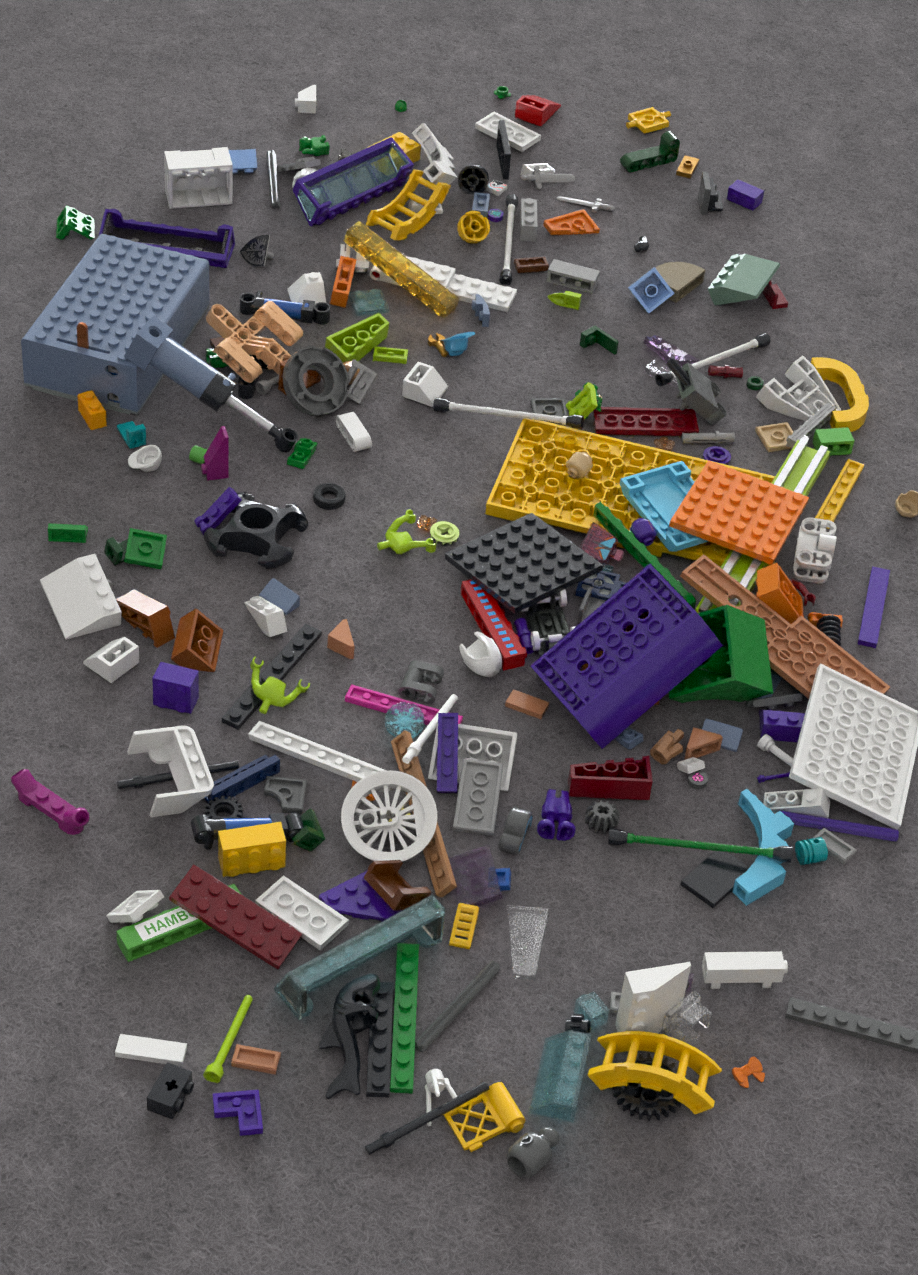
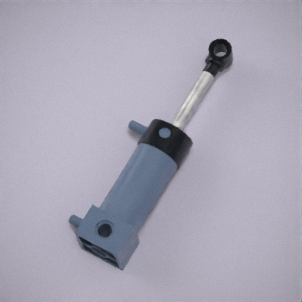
M152 315L136 334L124 355L125 358L144 371L149 365L153 366L215 412H218L222 406L227 404L274 437L273 441H275V445L280 451L289 452L298 440V434L295 430L283 427L282 429L278 428L232 395L233 389L237 384L233 381L236 378L235 374L230 373L227 377L169 337L173 329Z

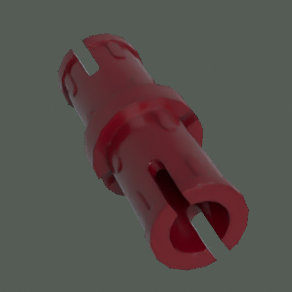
M709 365L708 376L742 378L743 367Z

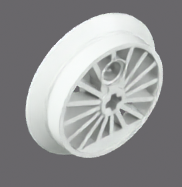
M380 771L362 778L351 788L342 806L341 823L346 839L362 856L372 861H406L419 854L431 841L437 825V808L428 788L415 777L399 771ZM388 788L396 789L391 806ZM384 789L386 807L376 791ZM400 791L408 793L396 807ZM372 794L380 808L368 801L366 797ZM412 798V803H413V804H412L411 806H409V807L403 809V807H404V806L408 803V801ZM362 802L370 809L362 810L358 809V806ZM412 811L414 812L412 815H406ZM355 814L360 815L359 821H354ZM388 816H391V819H392L391 822H388V820H387V817H388ZM366 818L374 820L370 825L363 823ZM355 827H360L362 832L357 833ZM405 828L416 830V836ZM373 832H376L367 843L363 842V840L361 839ZM389 832L391 852H383L382 850ZM393 832L403 850L395 851ZM400 832L414 843L407 846ZM383 833L378 850L371 848L373 843Z

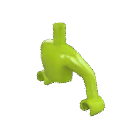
M408 509L405 515L397 518L385 533L386 541L377 543V547L379 550L391 547L397 554H404L413 548L425 547L427 552L433 553L436 551V544H433V539L428 538L426 541H413L407 531L396 532L400 525L405 522L409 524L415 523L416 515H413V511Z
M254 657L250 663V667L253 670L251 685L254 694L263 701L259 712L262 714L267 713L270 705L284 707L290 704L300 693H305L310 687V683H308L307 687H302V679H300L296 688L285 697L286 684L277 678L268 677L260 685L259 673L264 664L263 660L260 665H257L254 662L256 657Z

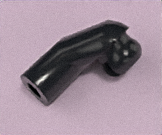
M641 236L638 244L634 245V249L638 253L649 248L646 236Z

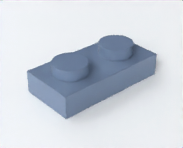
M475 192L472 210L479 211L481 215L487 217L490 194Z

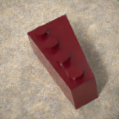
M642 756L641 760H634L633 757L625 758L624 762L606 760L604 764L590 762L570 765L568 778L569 797L650 800L653 783L650 757Z

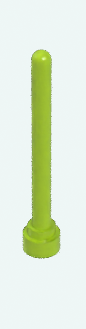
M246 995L215 1061L206 1067L203 1076L207 1081L214 1083L221 1081L224 1074L222 1065L252 1003V996Z

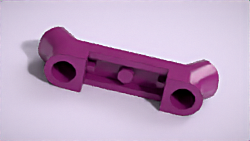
M22 769L11 777V782L18 791L19 800L28 807L33 805L58 823L59 828L67 834L76 835L81 833L84 826L89 822L90 816L85 808H75L37 782L28 769Z

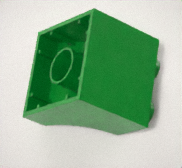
M729 605L698 613L723 646L670 690L669 699L681 703L713 699L744 702L772 694L773 687L765 619Z

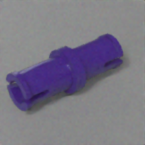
M519 618L514 622L517 635L527 654H532L534 651L531 643V632L528 630L526 620Z

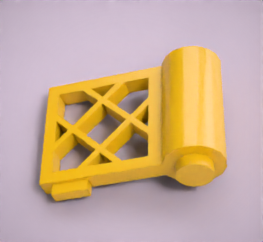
M502 1082L490 1085V1090L444 1114L446 1121L464 1151L469 1149L470 1152H473L483 1147V1142L504 1132L517 1133L524 1127L525 1118ZM481 1102L486 1107L484 1114L472 1111L473 1106ZM458 1113L466 1115L463 1124L454 1122L451 1116ZM470 1116L481 1119L479 1128L467 1125ZM485 1120L495 1122L497 1128L491 1131L482 1129ZM467 1130L477 1134L474 1139L466 1142L463 1138L464 1131Z

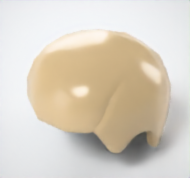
M910 490L906 494L901 493L898 496L895 507L901 516L913 518L918 515V492Z

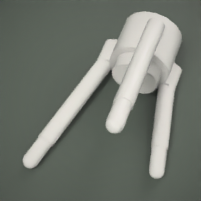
M432 1069L426 1073V1113L432 1110L431 1092L435 1093L436 1097H440V1092L446 1087L453 1099L457 1095L451 1087L449 1079L444 1078L441 1070Z

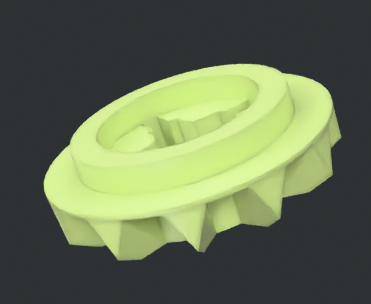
M437 522L430 529L431 539H435L436 543L442 542L443 545L445 543L451 545L452 542L457 541L459 529L450 522Z

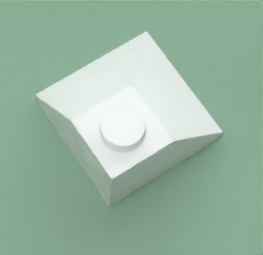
M320 272L303 274L287 289L291 302L303 303V300L315 301V304L319 302L326 303L324 282Z

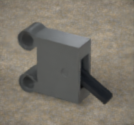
M674 357L666 362V365L675 374L679 393L676 397L678 399L681 398L683 401L679 407L681 411L691 407L711 425L716 424L727 415L724 407L715 402V397L721 393L720 388L715 382L709 380L688 362L682 367Z

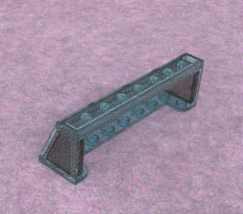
M431 895L288 972L274 987V991L298 1020H301L313 1010V1002L308 997V993L396 946L397 943H401L410 937H413L423 947H432L442 942L445 908Z

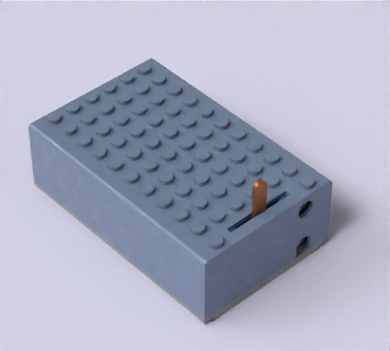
M100 234L22 338L24 385L32 387L33 390L78 401V394L92 390L104 408L129 415L130 413L138 415L164 374L151 365L144 371L125 358L124 355L136 334L152 315L171 327L173 331L169 337L184 346L209 308V261L177 251H170L144 243Z

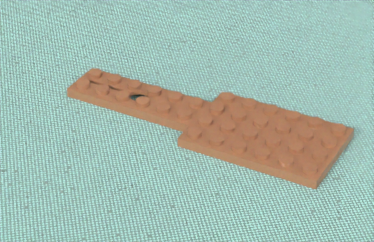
M702 555L682 571L680 577L717 607L729 605L765 619L770 668L808 699L816 670L820 663L884 695L890 689L889 685L803 616H800L790 624L707 556ZM728 598L739 599L741 602L740 606L732 605Z

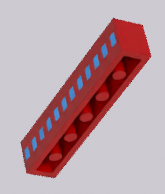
M471 579L462 581L461 596L481 632L487 637L492 638L498 646L502 656V670L524 666L527 651L520 644L519 636L514 633L511 622L507 621L504 610L498 605V600Z

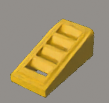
M464 903L458 904L449 941L450 946L470 950L479 914L478 906ZM456 936L466 937L468 940L456 938Z

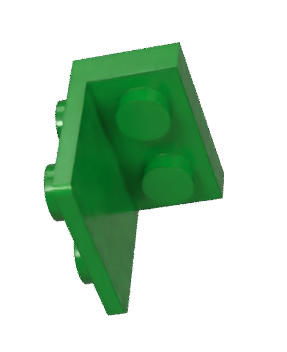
M66 205L57 218L56 238L63 240L73 230L92 240L94 239V219Z

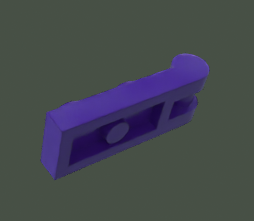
M228 487L202 516H198L195 519L194 523L198 528L200 527V531L204 535L207 529H215L242 501L234 489Z

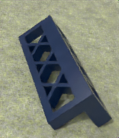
M266 754L214 781L212 792L204 799L209 803L210 800L214 801L215 797L221 799V796H225V799H227L228 796L234 797L266 780L267 776L278 774L280 772V759L276 755L270 758Z

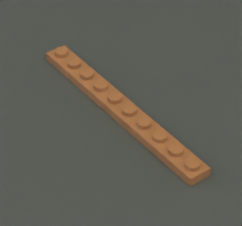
M404 730L391 741L399 771L415 777L426 786L418 756L413 757L408 764L402 761V758L407 753V748L413 743L411 733ZM412 798L408 801L410 806L413 804ZM437 822L434 835L429 844L423 849V853L436 896L441 898L455 889L457 885Z

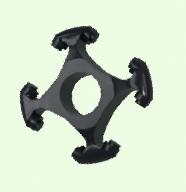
M246 491L237 493L242 501L230 512L235 513L230 522L222 529L209 528L204 533L206 545L216 557L226 556L228 550L251 553L259 556L258 565L266 569H273L287 564L294 555L292 548L283 547L277 543L291 528L304 532L308 528V520L301 508L295 503L286 504L285 508L254 502L255 496L248 494Z

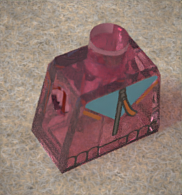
M593 522L580 548L598 562L606 565L610 558L621 561L624 555V551L616 548L618 539Z

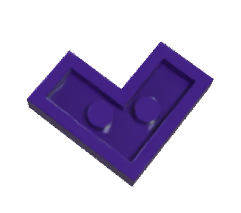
M259 1090L213 1093L214 1118L238 1116L240 1136L263 1134Z

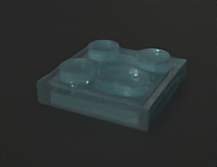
M382 289L349 292V298L356 316L389 313V307Z

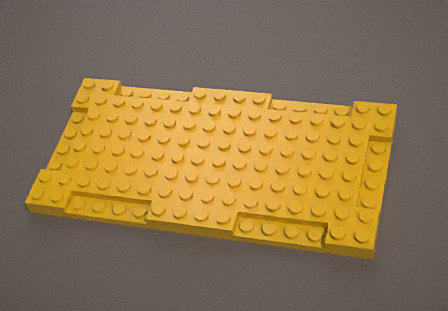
M523 419L488 498L485 514L515 521L527 514L533 513L547 524L586 534L593 524L594 527H597L594 531L599 529L603 536L602 538H594V541L601 543L604 541L600 539L605 540L613 536L593 516L594 507L597 503L601 502L604 506H607L611 513L622 521L628 531H630L631 524L635 520L642 518L623 495L620 486L621 478L683 461L691 470L690 477L695 482L708 460L545 421ZM576 452H586L592 458V469L583 478H573L567 472L566 463ZM718 463L772 483L775 478L772 475ZM657 536L651 545L646 546L647 550L654 556L661 557L664 552L697 560L702 555H705L718 566H722L731 549L708 541L672 552L665 547ZM615 540V542H617V547L624 548L617 540Z

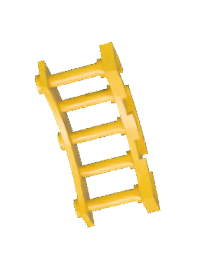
M413 169L408 182L398 196L385 207L371 210L367 216L366 225H380L392 232L390 238L393 240L406 239L408 234H414L432 219L436 213L434 210L439 203H443L451 185L438 182L436 185L422 178L423 171ZM419 183L433 190L428 201L413 193ZM411 199L424 207L418 213H415L404 207V205ZM400 211L411 217V219L403 222L393 215ZM385 220L390 221L391 223L395 224V226L386 222Z
M624 1031L598 1037L597 1041L603 1046L606 1053L603 1064L590 1068L588 1077L600 1090L616 1086H627L628 1083H641V1087L659 1092L663 1089L674 1094L673 1098L684 1104L694 1114L714 1107L715 1101L705 1092L708 1077L720 1073L722 1069L715 1061L697 1048L665 1034ZM629 1051L626 1062L612 1063L616 1053ZM638 1051L655 1053L652 1066L635 1063ZM664 1055L679 1061L676 1074L661 1068ZM687 1067H690L699 1075L697 1085L685 1078Z

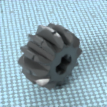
M599 800L598 803L592 801L590 806L586 808L585 823L588 824L589 829L595 828L596 833L602 830L605 834L607 830L609 831L610 828L617 827L619 824V810L616 809L615 804H609V800L606 802Z

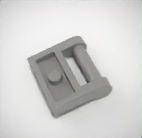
M353 359L351 362L352 366L347 372L349 377L347 386L358 368L360 371L349 390H347V396L362 404L379 375Z

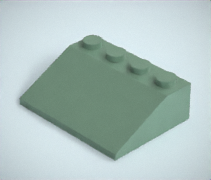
M748 254L732 255L708 288L714 305L757 299L780 267V263Z

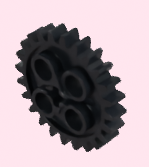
M650 1053L647 1054V1058H643L639 1054L638 1060L635 1063L652 1066L653 1058H651ZM666 1057L662 1061L661 1068L676 1074V1063L668 1065V1058ZM628 1083L627 1086L612 1087L614 1090L613 1097L617 1098V1105L623 1104V1111L630 1109V1116L638 1113L639 1120L644 1115L647 1116L648 1121L651 1120L652 1116L660 1120V1114L668 1118L669 1111L676 1113V1108L682 1106L681 1102L673 1098L674 1094L663 1089L659 1092L641 1087V1083Z

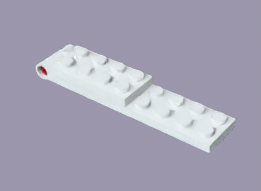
M387 252L381 253L369 274L373 280L472 303V300H475V295L479 294L487 303L488 308L508 312L517 294V289L455 274L456 268L392 252L391 254Z

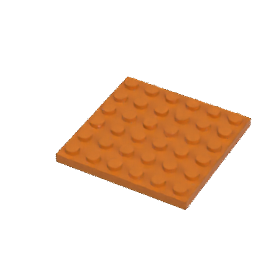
M708 460L670 520L669 526L772 565L805 509L809 497Z

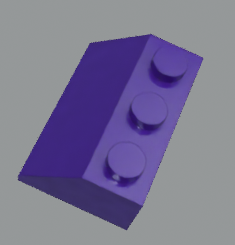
M759 709L760 739L767 734L775 741L798 742L805 713Z

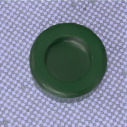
M752 376L747 379L746 385L749 389L758 391L763 388L764 381L760 377Z

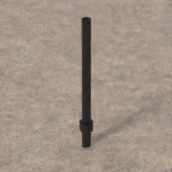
M238 761L209 765L208 769L210 774L239 769ZM171 772L144 777L138 775L133 776V779L117 781V788H141L146 784L174 780Z
M483 1082L390 1133L388 1131L380 1135V1139L365 1146L367 1153L370 1155L383 1147L388 1148L395 1144L394 1141L490 1090L488 1084Z

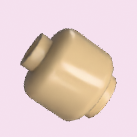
M586 452L574 453L566 463L567 472L573 478L585 477L593 466L592 458Z

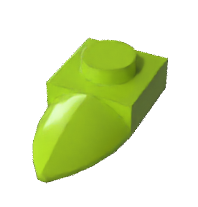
M565 291V293L548 295V298L556 305L579 310L582 294Z

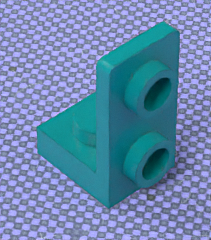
M133 421L117 425V430L129 449L146 445V428L144 424L136 426Z

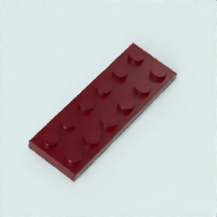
M601 407V412L596 409L592 411L595 434L682 436V433H699L696 412L693 409L681 411L675 408Z
M194 864L169 897L171 902L276 969L280 968L302 936L301 932Z

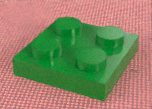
M130 528L124 562L161 569L167 535Z

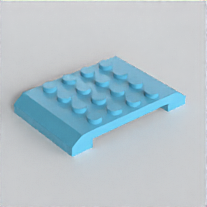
M683 461L620 479V486L625 498L642 518L651 521L656 530V536L672 552L708 542L669 526L670 520L694 484L693 479L690 477L691 470Z

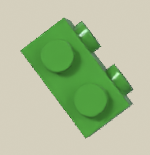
M848 427L816 429L812 443L815 450H819L822 445L828 447L827 450L830 451V455H845L852 453L854 439Z

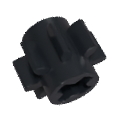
M573 1014L571 1019L566 1020L565 1033L566 1036L572 1037V1042H583L585 1036H590V1020L584 1019V1014Z

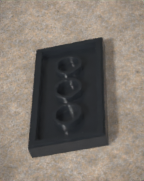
M499 120L496 147L502 179L509 180L511 151L505 120Z

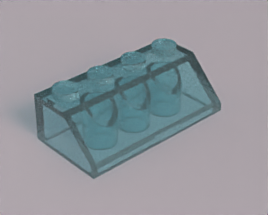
M568 1030L545 1039L529 1113L574 1123L592 1034Z

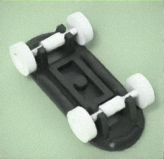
M565 589L558 592V596L552 595L521 610L522 612L525 611L531 631L532 649L537 651L540 657L576 627H570L569 630L562 608L567 606Z

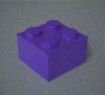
M160 662L152 678L153 705L160 708L173 709L180 713L191 714L199 698L198 670Z

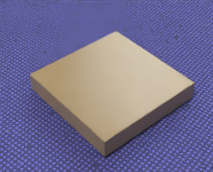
M788 422L756 427L755 431L768 452L791 449L786 446L787 437L793 433Z

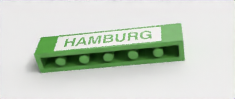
M235 884L229 886L236 892L240 893ZM177 906L117 930V944L127 961L130 962L212 927Z

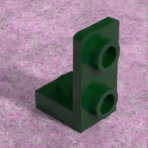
M594 325L581 333L579 344L581 347L586 348L596 342L614 355L617 354L618 340Z
M113 537L106 540L104 553L114 566L124 562L128 539L120 543Z
M309 808L301 815L304 828L292 840L294 845L308 851H313L325 840L314 810Z

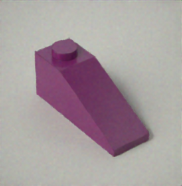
M221 426L204 455V464H201L202 475H206L207 481L229 478V437L225 426Z

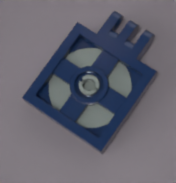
M602 570L580 581L575 596L584 598L588 587L592 586L591 597L606 601L622 588L626 582L620 581V574Z

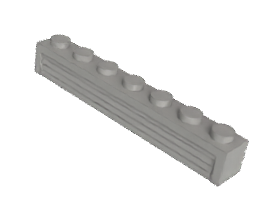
M829 403L823 405L819 411L817 410L814 415L810 416L808 421L806 420L791 436L787 437L786 446L792 449L797 440H801L804 436H808L809 439L816 429H820L831 419L832 411H836V407Z

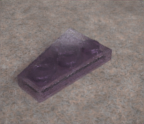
M653 335V337H645L643 343L666 362L672 357L681 366L687 362L690 364L699 362L698 359L666 342L659 336Z

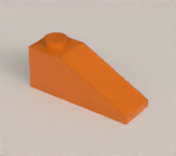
M340 256L330 300L331 305L346 308L357 259Z

